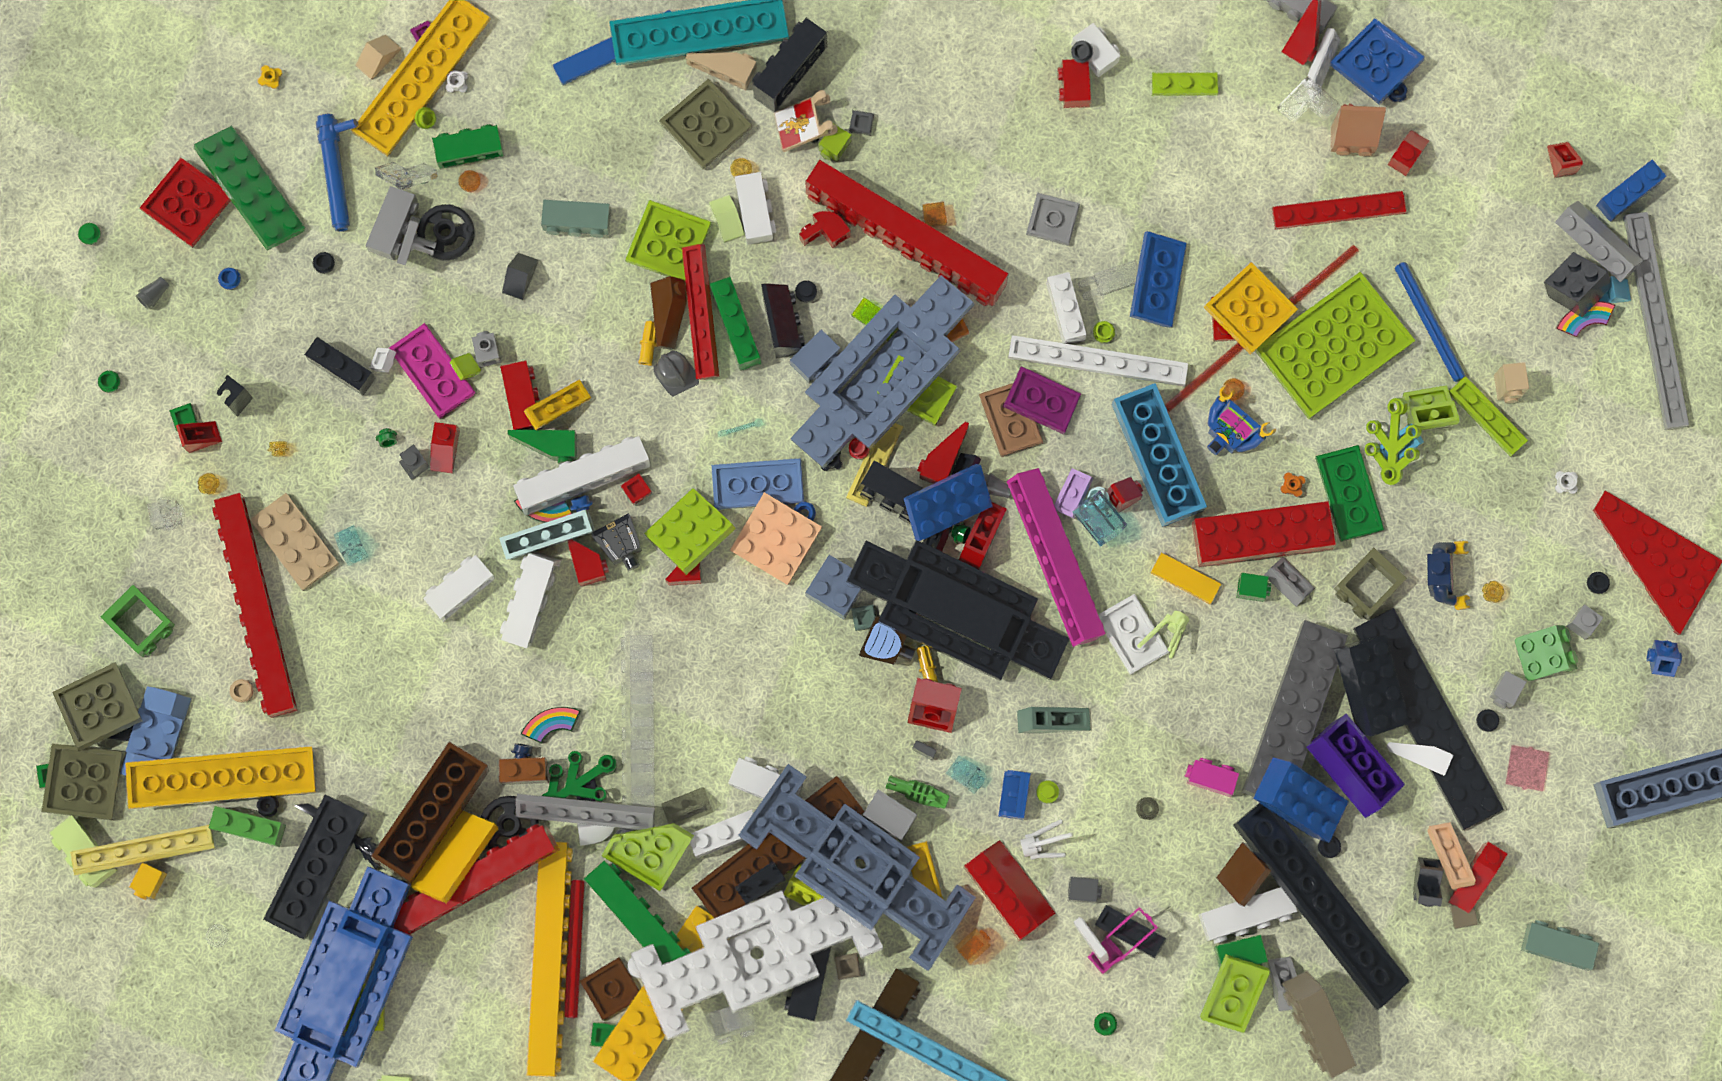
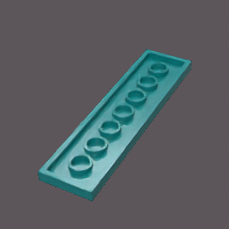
M744 0L609 21L616 66L781 41L785 38L789 39L783 0Z

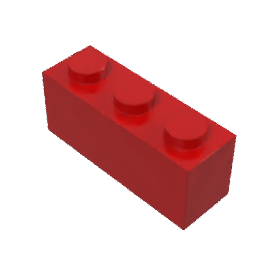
M526 360L500 366L513 430H535L524 413L527 408L540 400L538 388H533L532 380L536 379L533 366L529 367Z

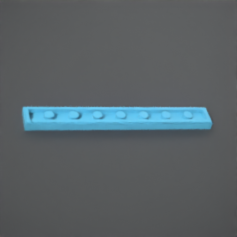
M858 1000L855 1001L845 1020L957 1081H1008Z

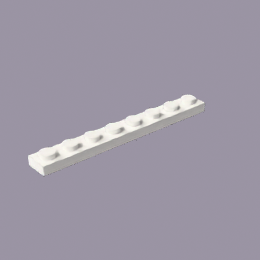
M1014 335L1011 338L1008 359L1183 387L1185 386L1188 363Z

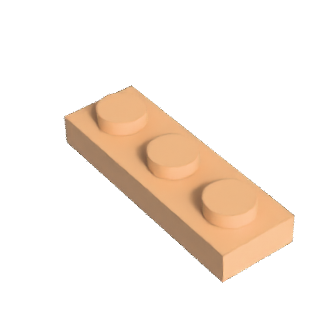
M1451 822L1429 826L1427 832L1452 889L1474 885L1475 877Z

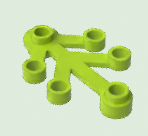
M1400 397L1391 399L1387 406L1391 414L1389 437L1382 429V425L1378 420H1371L1366 424L1368 433L1375 434L1388 452L1387 460L1380 452L1378 443H1367L1364 448L1365 453L1368 456H1373L1382 468L1381 478L1388 485L1399 483L1403 477V469L1420 457L1419 450L1411 447L1404 451V457L1397 462L1398 453L1414 438H1419L1422 433L1418 425H1410L1406 428V434L1399 439L1400 417L1408 410L1407 401ZM1395 403H1396V405H1397V410H1396V411H1395V409H1394V404H1395ZM1373 423L1376 425L1375 431L1372 429ZM1413 428L1416 431L1415 435L1412 434ZM1371 446L1374 447L1373 453L1370 451ZM1411 450L1414 452L1413 458L1410 456ZM1390 470L1392 472V477L1389 476Z

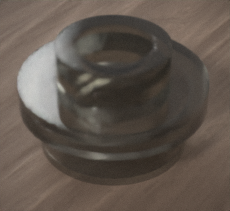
M1150 797L1140 799L1136 805V813L1143 820H1151L1159 812L1158 803ZM1144 805L1151 806L1150 813H1145L1143 811Z

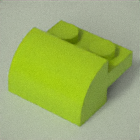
M1447 385L1403 393L1402 398L1408 403V425H1418L1422 431L1457 425L1460 419L1455 402L1451 400Z

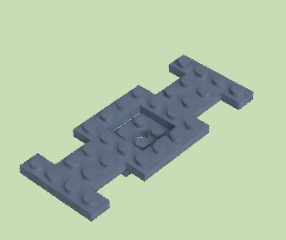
M788 764L738 836L756 849L768 832L776 836L806 858L796 873V878L869 930L874 928L882 914L891 918L920 939L909 958L929 971L976 897L957 884L946 901L909 875L920 857L846 804L842 806L832 821L797 796L796 792L807 776ZM855 859H862L866 867L864 869L858 868L855 864Z

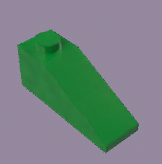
M508 430V436L511 440L553 461H557L558 464L566 461H576L577 434L575 430Z

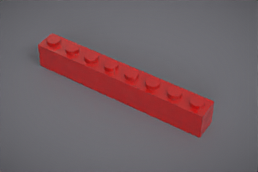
M533 825L526 830L527 834L524 836L516 835L506 841L508 845L501 849L497 846L487 852L488 856L481 860L477 858L447 903L426 894H420L419 891L407 897L408 901L402 905L393 928L411 935L558 852L560 849L548 826Z

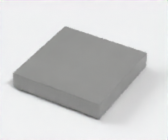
M1037 192L1026 235L1069 246L1080 203Z

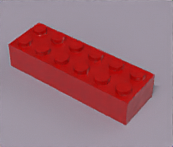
M1329 501L1196 518L1192 522L1199 567L1332 550L1336 545Z

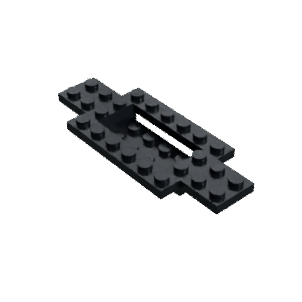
M866 540L846 580L847 583L886 601L877 621L878 623L999 681L1002 680L1010 661L1051 680L1070 639L1030 620L1038 598L918 540H915L907 559ZM909 610H912V611H914V612H916V613H918V614H920V615H922V616H924V617H926V618H928V619H930V620H932V621H935V622H937V623H939V624H941V625H943V626H945V627H947V628H949V629H951V630H953V631H955V632H957V633H959V634H961V635H964V636H966V637H968V638H970V639H972V640H974V641H976V642H978V643H980V644H982V645H984V646H986V647H988V648H991V649L989 650V649H987V648H985V647H983V646H981V645H979V644H977V643H975V642H973V641H971V640H969V639H966V638H964V637H962V636H960V635H958V634H956V633H954V632H952V631H950V630H948V629H946V628H944V627H942V626H939V625H937V624H935V623H933V622H931V621H929V620H927V619H925V618H923V617H921V616H919V615H917V614H915V613H913V612H910Z

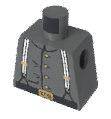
M629 513L591 533L595 542L614 565L623 561L628 571L640 566L635 554L642 551Z

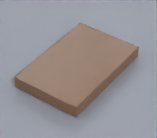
M1013 383L979 394L1000 457L1043 444L1035 421L1003 407Z

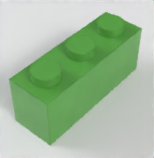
M215 806L208 828L280 847L286 825L277 821Z

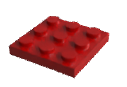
M180 157L139 209L193 248L231 200L220 185Z

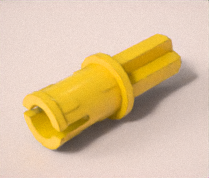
M654 321L645 322L638 363L641 365L652 366L654 348L657 347Z
M928 646L917 648L916 651L921 667L919 672L922 673L923 679L928 678L938 682L935 671L937 666H934L930 648Z

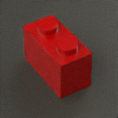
M1074 59L1062 60L1061 67L1057 68L1058 81H1062V88H1059L1058 96L1059 101H1063V108L1090 107L1089 61L1079 63Z

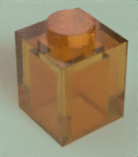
M975 928L955 946V949L971 965L991 946L989 944L991 939L982 929L978 931Z

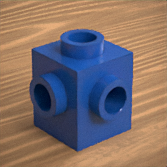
M1654 640L1653 646L1648 649L1646 656L1647 662H1650L1651 673L1675 677L1677 668L1682 661V653H1679L1677 643L1668 640Z

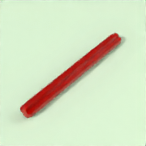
M579 879L571 881L564 1017L566 1018L578 1017L585 889L584 880Z

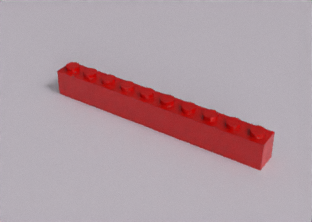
M241 493L215 499V507H212L215 520H219L221 528L217 529L221 542L224 541L226 549L223 550V555L226 563H230L231 571H228L231 584H235L237 592L233 593L236 605L241 607L242 613L239 614V619L242 627L246 628L247 635L244 636L247 648H251L252 657H250V664L252 669L257 672L258 678L255 679V684L258 692H262L263 700L260 701L262 711L271 718L298 711L245 498Z

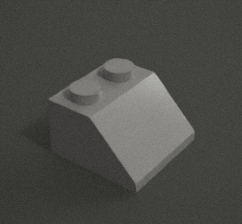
M877 790L863 817L884 830L893 839H898L902 842L915 822L917 814L882 791Z

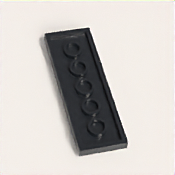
M324 795L263 918L264 921L306 940L367 816L366 813L329 795Z

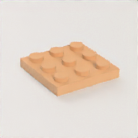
M764 492L730 551L789 585L823 527Z

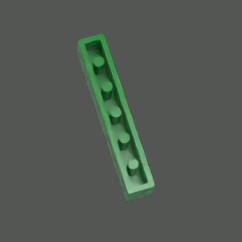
M604 860L583 878L643 948L653 944L662 965L691 953L687 947L684 950L681 949L677 944L681 940L672 930L667 933L663 928L666 923L657 913L653 916L648 911L651 906L643 897L638 899L633 894L636 889L628 880L623 882L620 879L619 875L621 872L613 863L608 865Z

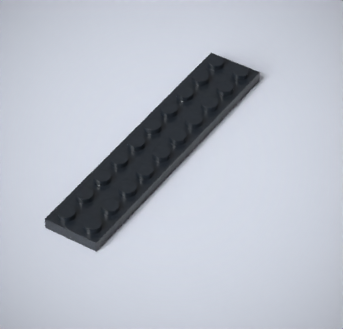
M1392 608L1353 628L1359 641L1369 637L1386 635L1410 724L1405 726L1416 745L1437 747L1453 755L1445 775L1432 770L1430 772L1462 831L1504 810L1395 609Z
M1258 803L1233 824L1255 855L1270 868V874L1376 1010L1381 1009L1410 982L1283 818Z

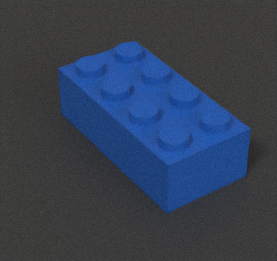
M1274 757L1253 797L1254 800L1307 835L1326 842H1330L1349 802L1292 762Z

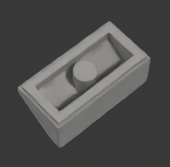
M1284 557L1279 559L1264 574V576H1269L1268 580L1295 607L1315 589Z

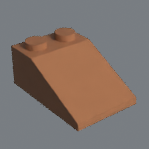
M1341 106L1331 126V152H1336L1337 155L1341 156L1349 155L1350 153H1358L1359 156H1370L1372 153H1375L1379 145L1386 107Z

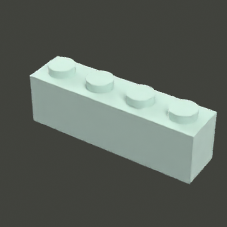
M582 510L499 539L506 560H511L570 539L590 534L595 529L589 510Z

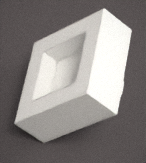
M377 348L370 369L389 373L390 368L394 364L396 352L388 348Z

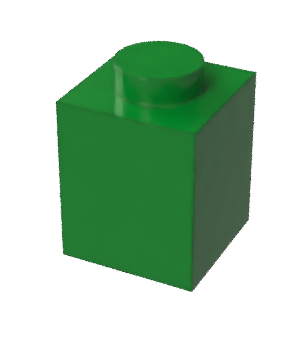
M1241 572L1238 579L1236 598L1263 602L1266 596H1270L1271 583H1268L1269 576Z

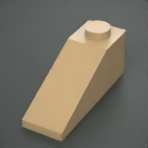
M737 52L687 54L686 56L687 65L745 91L757 69L755 59L745 53L743 55Z

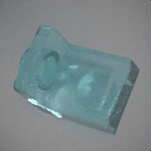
M354 525L334 534L340 553L348 566L368 557V553Z
M959 755L946 772L948 777L966 787L973 794L982 787L987 777L979 767Z

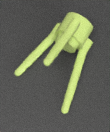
M1174 611L1172 615L1166 614L1164 619L1142 639L1137 647L1141 648L1165 624H1168L1167 629L1174 633L1168 647L1170 652L1169 658L1172 659L1190 619L1180 611Z

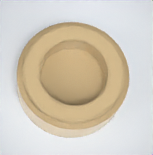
M236 680L230 686V695L237 702H247L253 696V686L246 680Z

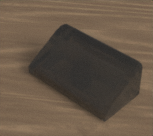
M704 787L661 803L668 823H675L678 826L713 813Z

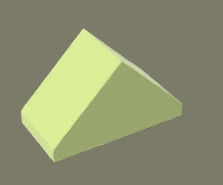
M730 195L709 202L724 242L745 235L737 209Z

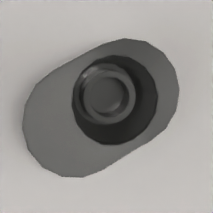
M671 350L667 354L664 353L653 367L656 378L672 397L699 385L695 369L680 352Z

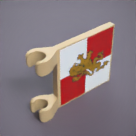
M824 90L818 91L811 98L774 113L783 152L822 136L837 133V126L832 121H826L820 126L816 106L826 105L831 101L829 94H826Z

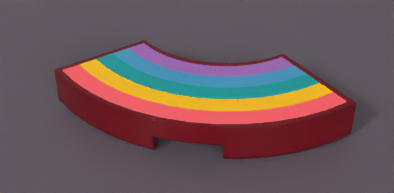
M1598 301L1583 317L1569 311L1562 317L1555 329L1577 337L1589 325H1607L1616 305Z

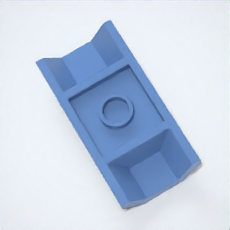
M147 686L141 707L138 710L142 722L133 726L120 771L121 775L126 776V762L173 758L191 698Z

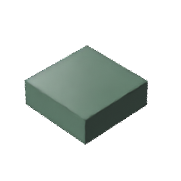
M874 605L851 608L855 631L870 629L876 616Z

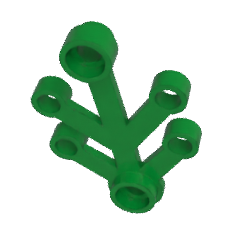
M572 751L568 755L570 766L566 784L560 791H558L559 779L563 776L564 770L559 764H553L549 768L551 775L548 792L542 796L565 799L573 795L595 799L597 802H604L608 796L604 788L589 789L583 788V786L602 773L606 775L614 773L617 769V762L613 756L604 755L599 759L598 765L577 778L579 765L582 763L583 757L580 752ZM574 755H579L577 762L572 761ZM605 760L611 761L608 767L603 766ZM555 768H560L558 775L553 774ZM599 791L604 792V796L602 798L596 797V794Z

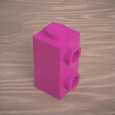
M1205 758L1195 759L1192 765L1188 764L1184 776L1188 778L1187 784L1224 796H1233L1239 773L1234 772L1235 768L1227 765L1218 767L1212 765L1213 761Z

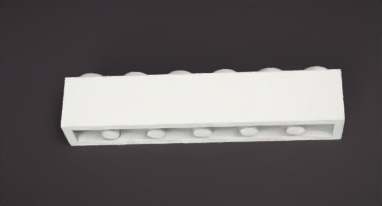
M631 436L623 439L617 445H607L594 454H584L579 460L573 462L566 461L551 471L549 469L543 470L538 473V476L533 478L520 479L513 487L523 513L526 516L650 467V462L640 437L634 438Z

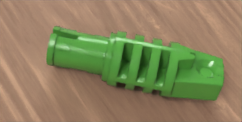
M892 775L889 776L888 781L896 785L887 783L886 789L904 794L906 799L926 806L946 808L950 795L938 790L934 786L916 780L908 782Z

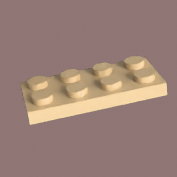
M287 493L249 519L302 591L339 565V562Z

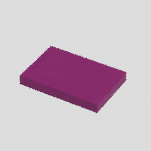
M1021 366L1003 407L1064 435L1081 393Z

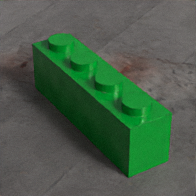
M731 276L710 283L714 301L740 371L761 364L757 347Z

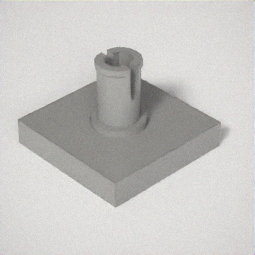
M412 216L409 221L397 260L399 264L406 265L410 252L413 249L433 256L437 242L418 237V234H416L420 218Z

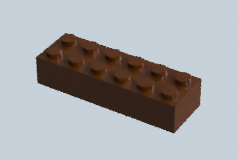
M449 741L372 854L371 858L373 861L405 882L412 884L489 773L488 765Z

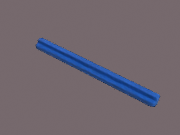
M1406 262L1398 264L1395 267V271L1453 381L1462 380L1465 377V373Z

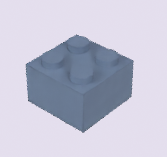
M828 555L805 594L810 600L845 620L863 590L846 582L852 568L833 556Z

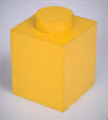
M142 862L129 888L135 890L133 895L143 900H146L148 897L155 899L167 874Z

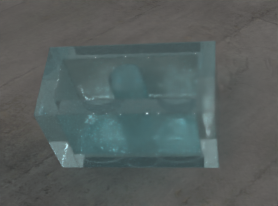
M1100 490L1083 500L1072 511L1100 547L1118 536L1128 525Z

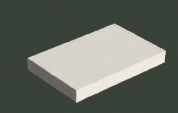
M1135 594L1098 614L1103 623L1106 636L1130 675L1169 653L1158 632L1141 648L1137 647L1142 639L1155 627Z

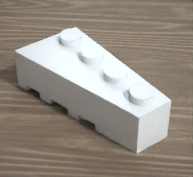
M540 552L528 553V556H524L520 569H523L521 578H517L514 585L516 594L514 600L511 599L507 607L509 616L507 621H503L500 633L503 634L501 640L524 648L531 647L541 619L538 613L543 612L548 600V595H545L546 590L549 591L551 586H553L556 578L554 577L553 570L555 566L560 567L561 559Z

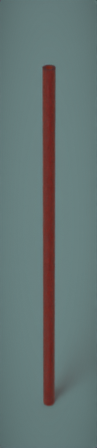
M1355 245L1349 247L1289 300L1294 305L1300 302L1358 252ZM1236 343L1165 404L1167 412L1169 413L1244 348L1239 343Z

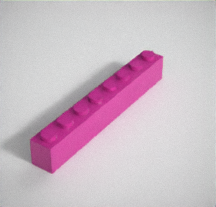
M1039 468L1017 473L1007 481V484L1072 646L1075 647L1092 642L1106 634L1104 626L1098 616L1086 581L1079 569L1078 561L1073 554L1061 519L1056 512L1053 499L1046 487L1045 479Z

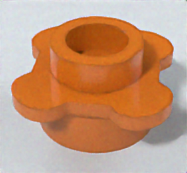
M1290 472L1285 473L1283 476L1284 483L1280 488L1281 492L1300 497L1305 478L1301 475L1294 476Z

